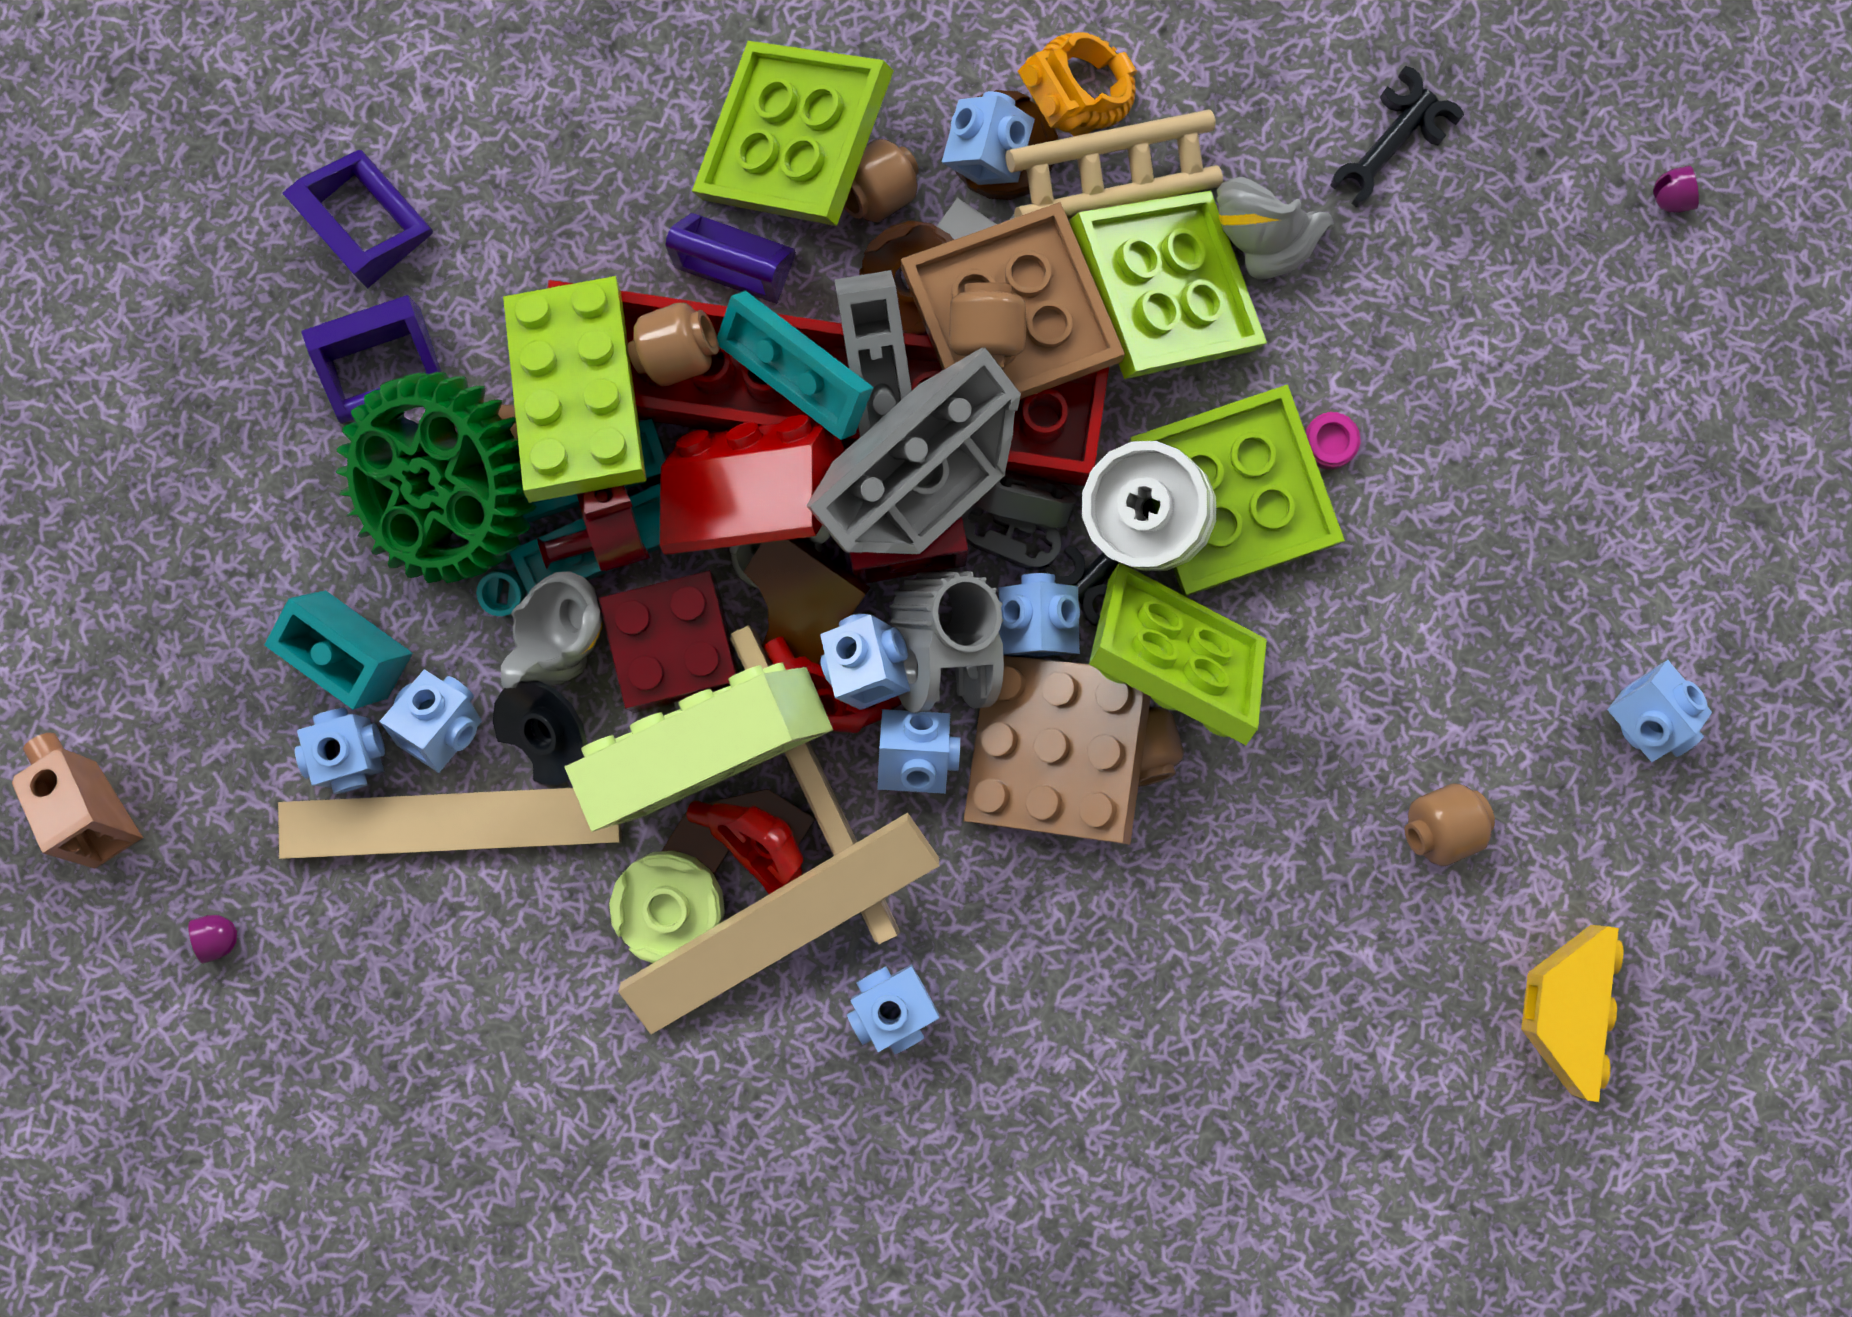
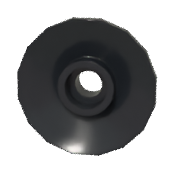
M520 681L516 688H504L494 703L493 725L497 741L515 745L524 751L533 764V780L547 785H560L569 781L565 766L584 758L581 748L588 744L583 723L572 704L556 689L540 681Z

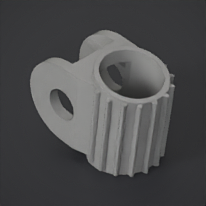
M971 571L918 572L915 579H904L905 585L900 590L894 591L896 597L893 604L889 606L891 609L890 624L899 630L908 651V657L903 663L910 691L898 695L903 706L912 713L929 711L935 702L940 701L941 668L955 667L958 696H962L964 701L972 708H988L992 706L1000 694L1004 672L1003 643L999 634L1001 623L1003 622L1001 611L1003 603L999 602L995 594L997 589L990 588L986 584V577H973V572ZM945 592L949 595L952 603V618L946 632L941 627L938 615L939 603Z

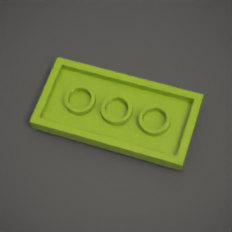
M612 276L503 296L522 484L528 502L531 503L646 481L621 289L617 277Z

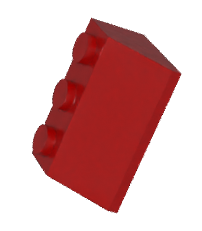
M803 414L791 416L776 424L758 426L755 422H747L735 426L729 431L708 434L706 430H696L685 434L678 439L676 447L661 466L660 547L663 554L816 536L822 524L806 505L832 462L845 451L842 441L813 418Z

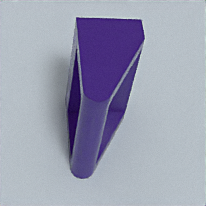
M362 150L354 151L299 178L282 192L367 289L433 234L431 227ZM354 175L404 230L365 252L322 204L326 198Z
M690 213L670 228L665 243L674 268L741 292L747 291L752 296L775 304L779 301L796 255L794 248L694 213Z
M409 295L301 331L308 354L340 424L354 420L351 410L365 404L364 395L378 390L380 387L345 399L333 360L411 334L426 370L424 373L441 372L421 309Z

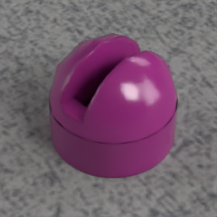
M1690 165L1671 169L1657 179L1653 188V194L1658 206L1662 210L1681 213L1698 208V185L1694 170Z
M206 915L189 921L188 930L191 945L197 959L202 964L221 959L229 954L237 943V930L234 924L220 915Z

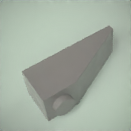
M891 270L834 279L849 369L874 387L858 425L860 437L912 391L896 285Z

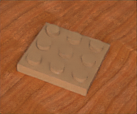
M1061 202L901 259L902 273L942 371L966 357L954 353L949 345L950 302L958 294L965 293V284L986 282L1011 284L1012 293L1022 297L1026 304L1025 348L1016 356L1005 357V368H1002L1021 393L1020 399L1123 362L1124 350Z
M1003 656L1004 672L1000 694L992 706L980 708L963 821L1130 845L1151 696L1126 683H1115L1101 674L1099 669L1089 664Z

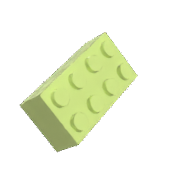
M783 662L764 669L761 665L749 668L730 677L728 680L731 686L715 692L707 689L693 694L678 702L681 709L664 716L662 712L647 716L629 725L630 733L618 738L610 735L582 747L581 750L584 758L565 766V770L591 832L642 818L833 731L807 667L786 670Z

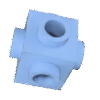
M988 91L983 94V97L959 99L956 111L952 117L951 129L942 163L978 185L1018 182L1021 171L1011 173L1008 170L1005 154L1007 150L1028 146L1035 119L1017 108L1015 100L1003 93Z
M1032 573L1021 575V584L998 587L999 602L1003 603L1001 606L1003 622L999 630L1003 643V655L1043 658L1080 654L1078 586L1055 583L1054 574Z
M856 614L841 620L839 627L820 634L825 653L821 656V668L826 680L833 688L836 699L862 710L910 691L903 663L908 657V651L904 638L897 628L888 625L871 614Z
M1666 660L1629 684L1607 709L1620 724L1625 739L1636 749H1641L1651 762H1654L1670 751L1675 757L1681 756L1697 745L1704 737L1700 730L1712 713L1699 687L1691 681H1686L1669 660Z
M424 669L413 683L407 684L400 690L395 698L394 705L380 720V723L398 747L440 773L457 751L465 749L471 743L482 720L471 704L474 695L466 686L451 676H447L442 681Z
M339 708L313 716V726L297 730L301 745L295 747L296 762L302 776L305 779L310 778L312 786L332 787L333 794H340L368 785L366 777L384 772L380 758L385 755L383 739L375 723L371 724L370 718L356 714L348 715L347 708ZM333 740H337L340 744V753L335 759L329 743Z
M882 709L877 790L946 794L947 770L958 771L960 758V737L949 736L950 713H912L904 710Z
M912 964L893 975L890 974L885 966L856 982L861 992L851 998L850 1001L855 1010L847 1014L848 1020L862 1045L872 1040L878 1052L890 1046L894 1055L923 1040L925 1037L920 1029L940 1018L935 1005ZM887 1001L895 1002L899 1005L901 1014L897 1018L887 1019L880 1012L881 1004Z

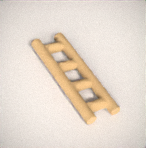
M1208 109L1007 150L1005 160L1008 170L1011 173L1027 171L1032 203L1016 207L1014 212L1015 218L1061 202L1067 218L1071 219L1078 212L1180 196L1219 187L1223 183L1222 171L1218 165L1203 168L1198 135L1214 131L1216 120L1213 112ZM1177 139L1181 173L1154 178L1149 144ZM1127 149L1132 183L1104 189L1099 155ZM1077 160L1082 193L1054 199L1049 165Z

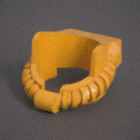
M1066 33L1054 38L1047 43L1042 51L1036 52L1033 56L1027 58L1025 64L1017 72L1049 126L1070 133L1073 136L1089 134L1095 129H1103L1115 125L1123 120L1131 110L1136 95L1135 79L1132 76L1136 75L1137 70L1127 53L1121 52L1117 54L1115 52L1117 49L1114 46H1108L1109 42L1102 41L1101 38L1089 33ZM1072 57L1082 59L1091 63L1097 69H1101L1108 64L1117 79V82L1110 87V96L1101 93L1095 99L1090 96L1073 77L1068 66V60Z

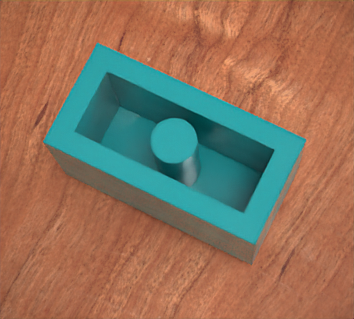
M326 590L289 598L264 646L352 710L388 699L413 654Z

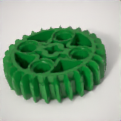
M419 372L385 382V384L380 385V389L364 395L365 404L351 410V415L356 422L342 428L343 434L351 442L343 444L336 449L339 454L347 458V465L335 471L337 474L347 477L348 487L341 490L339 495L351 497L354 508L348 512L346 517H359L363 524V528L357 537L363 538L371 535L375 540L371 551L372 554L378 555L388 552L389 568H399L405 565V574L408 578L423 575L427 583L444 580L448 584L464 578H473L501 564L507 559V553L514 551L521 545L517 536L531 528L523 515L534 511L537 507L535 503L528 502L523 491L518 438H514L510 431L516 422V418L510 417L502 420L498 415L502 400L494 399L484 402L485 386L476 385L468 388L465 376L449 378L446 372L430 374ZM418 407L425 408L419 424L404 417V413L408 410ZM481 460L483 461L485 468L480 466ZM453 532L469 541L468 544L459 547L447 545V541Z

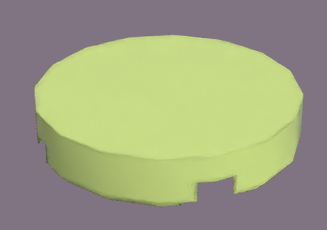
M674 850L652 852L634 861L615 882L609 902L611 923L617 936L622 937L623 941L630 947L628 950L635 956L651 963L658 961L722 923L725 914L723 891L713 872L697 858Z

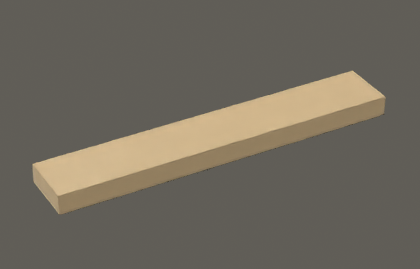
M748 625L731 633V642L745 670L761 665L763 669L773 665L762 647L763 643L756 629ZM810 742L785 752L833 855L835 856L857 843ZM885 898L861 912L875 943L881 944L901 933Z
M573 788L278 802L279 859L622 842L621 824L591 832Z
M906 813L620 983L618 992L649 1033L653 1034L939 867V856L911 816Z

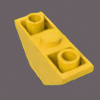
M1589 925L1528 972L1521 1030L1568 1092L1573 1096L1594 1102H1599L1600 1089L1606 1088L1610 1077V1059L1605 1054L1607 1031H1612L1616 1022L1617 1004L1615 998L1611 997L1613 975L1619 973L1624 955L1623 944L1618 940L1619 928Z

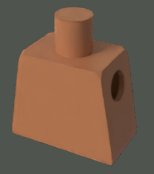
M55 733L41 734L24 745L23 751L31 765L14 776L12 785L43 854L95 869L143 838L96 761L64 749Z

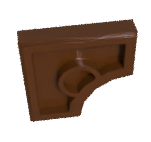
M800 538L763 542L743 571L760 589L768 607L769 629L762 647L769 641L783 636L795 658L805 656L817 664L821 661V656L825 654L820 634L839 627V622L854 613L870 589L869 586Z

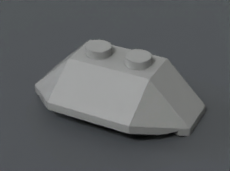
M986 348L978 349L916 386L836 458L806 506L845 552L920 554L1005 476L1013 436L1015 410L1018 411L1021 393Z

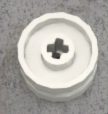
M1158 441L1130 442L1109 451L1091 470L1082 492V519L1091 540L1109 558L1142 571H1168L1189 562L1207 544L1216 523V495L1207 474L1180 450ZM1153 498L1160 502V508L1157 514L1149 512L1147 519L1143 514V506L1147 500Z

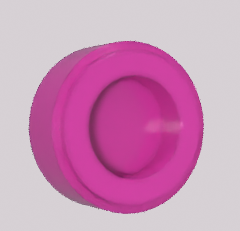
M1337 412L1323 413L1314 418L1305 429L1317 466L1330 470L1341 468L1349 463L1359 450L1361 439L1358 427L1352 419L1344 414Z

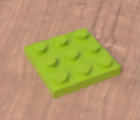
M747 41L692 192L703 201L837 226L894 70L884 60Z
M1211 191L1078 212L1069 220L1124 350L1123 362L1118 363L1124 379L1253 352L1267 343L1228 235L1222 228L1219 211Z
M1288 384L1129 438L1128 443L1158 441L1180 450L1207 474L1216 495V523L1207 544L1189 562L1173 568L1184 596H1189L1334 547L1345 541ZM1151 498L1152 511L1154 514H1157L1160 502Z
M1119 562L1108 580L1089 665L1099 669L1101 674L1115 683H1126L1151 696L1161 707L1168 710H1178L1203 723L1210 732L1217 736L1230 737L1246 746L1258 730L1267 639Z

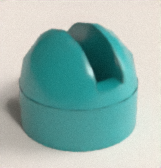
M497 569L488 573L480 580L476 591L477 600L487 613L494 616H506L511 614L513 609L523 601L525 587L517 573L508 569ZM504 579L510 583L507 604L499 602Z

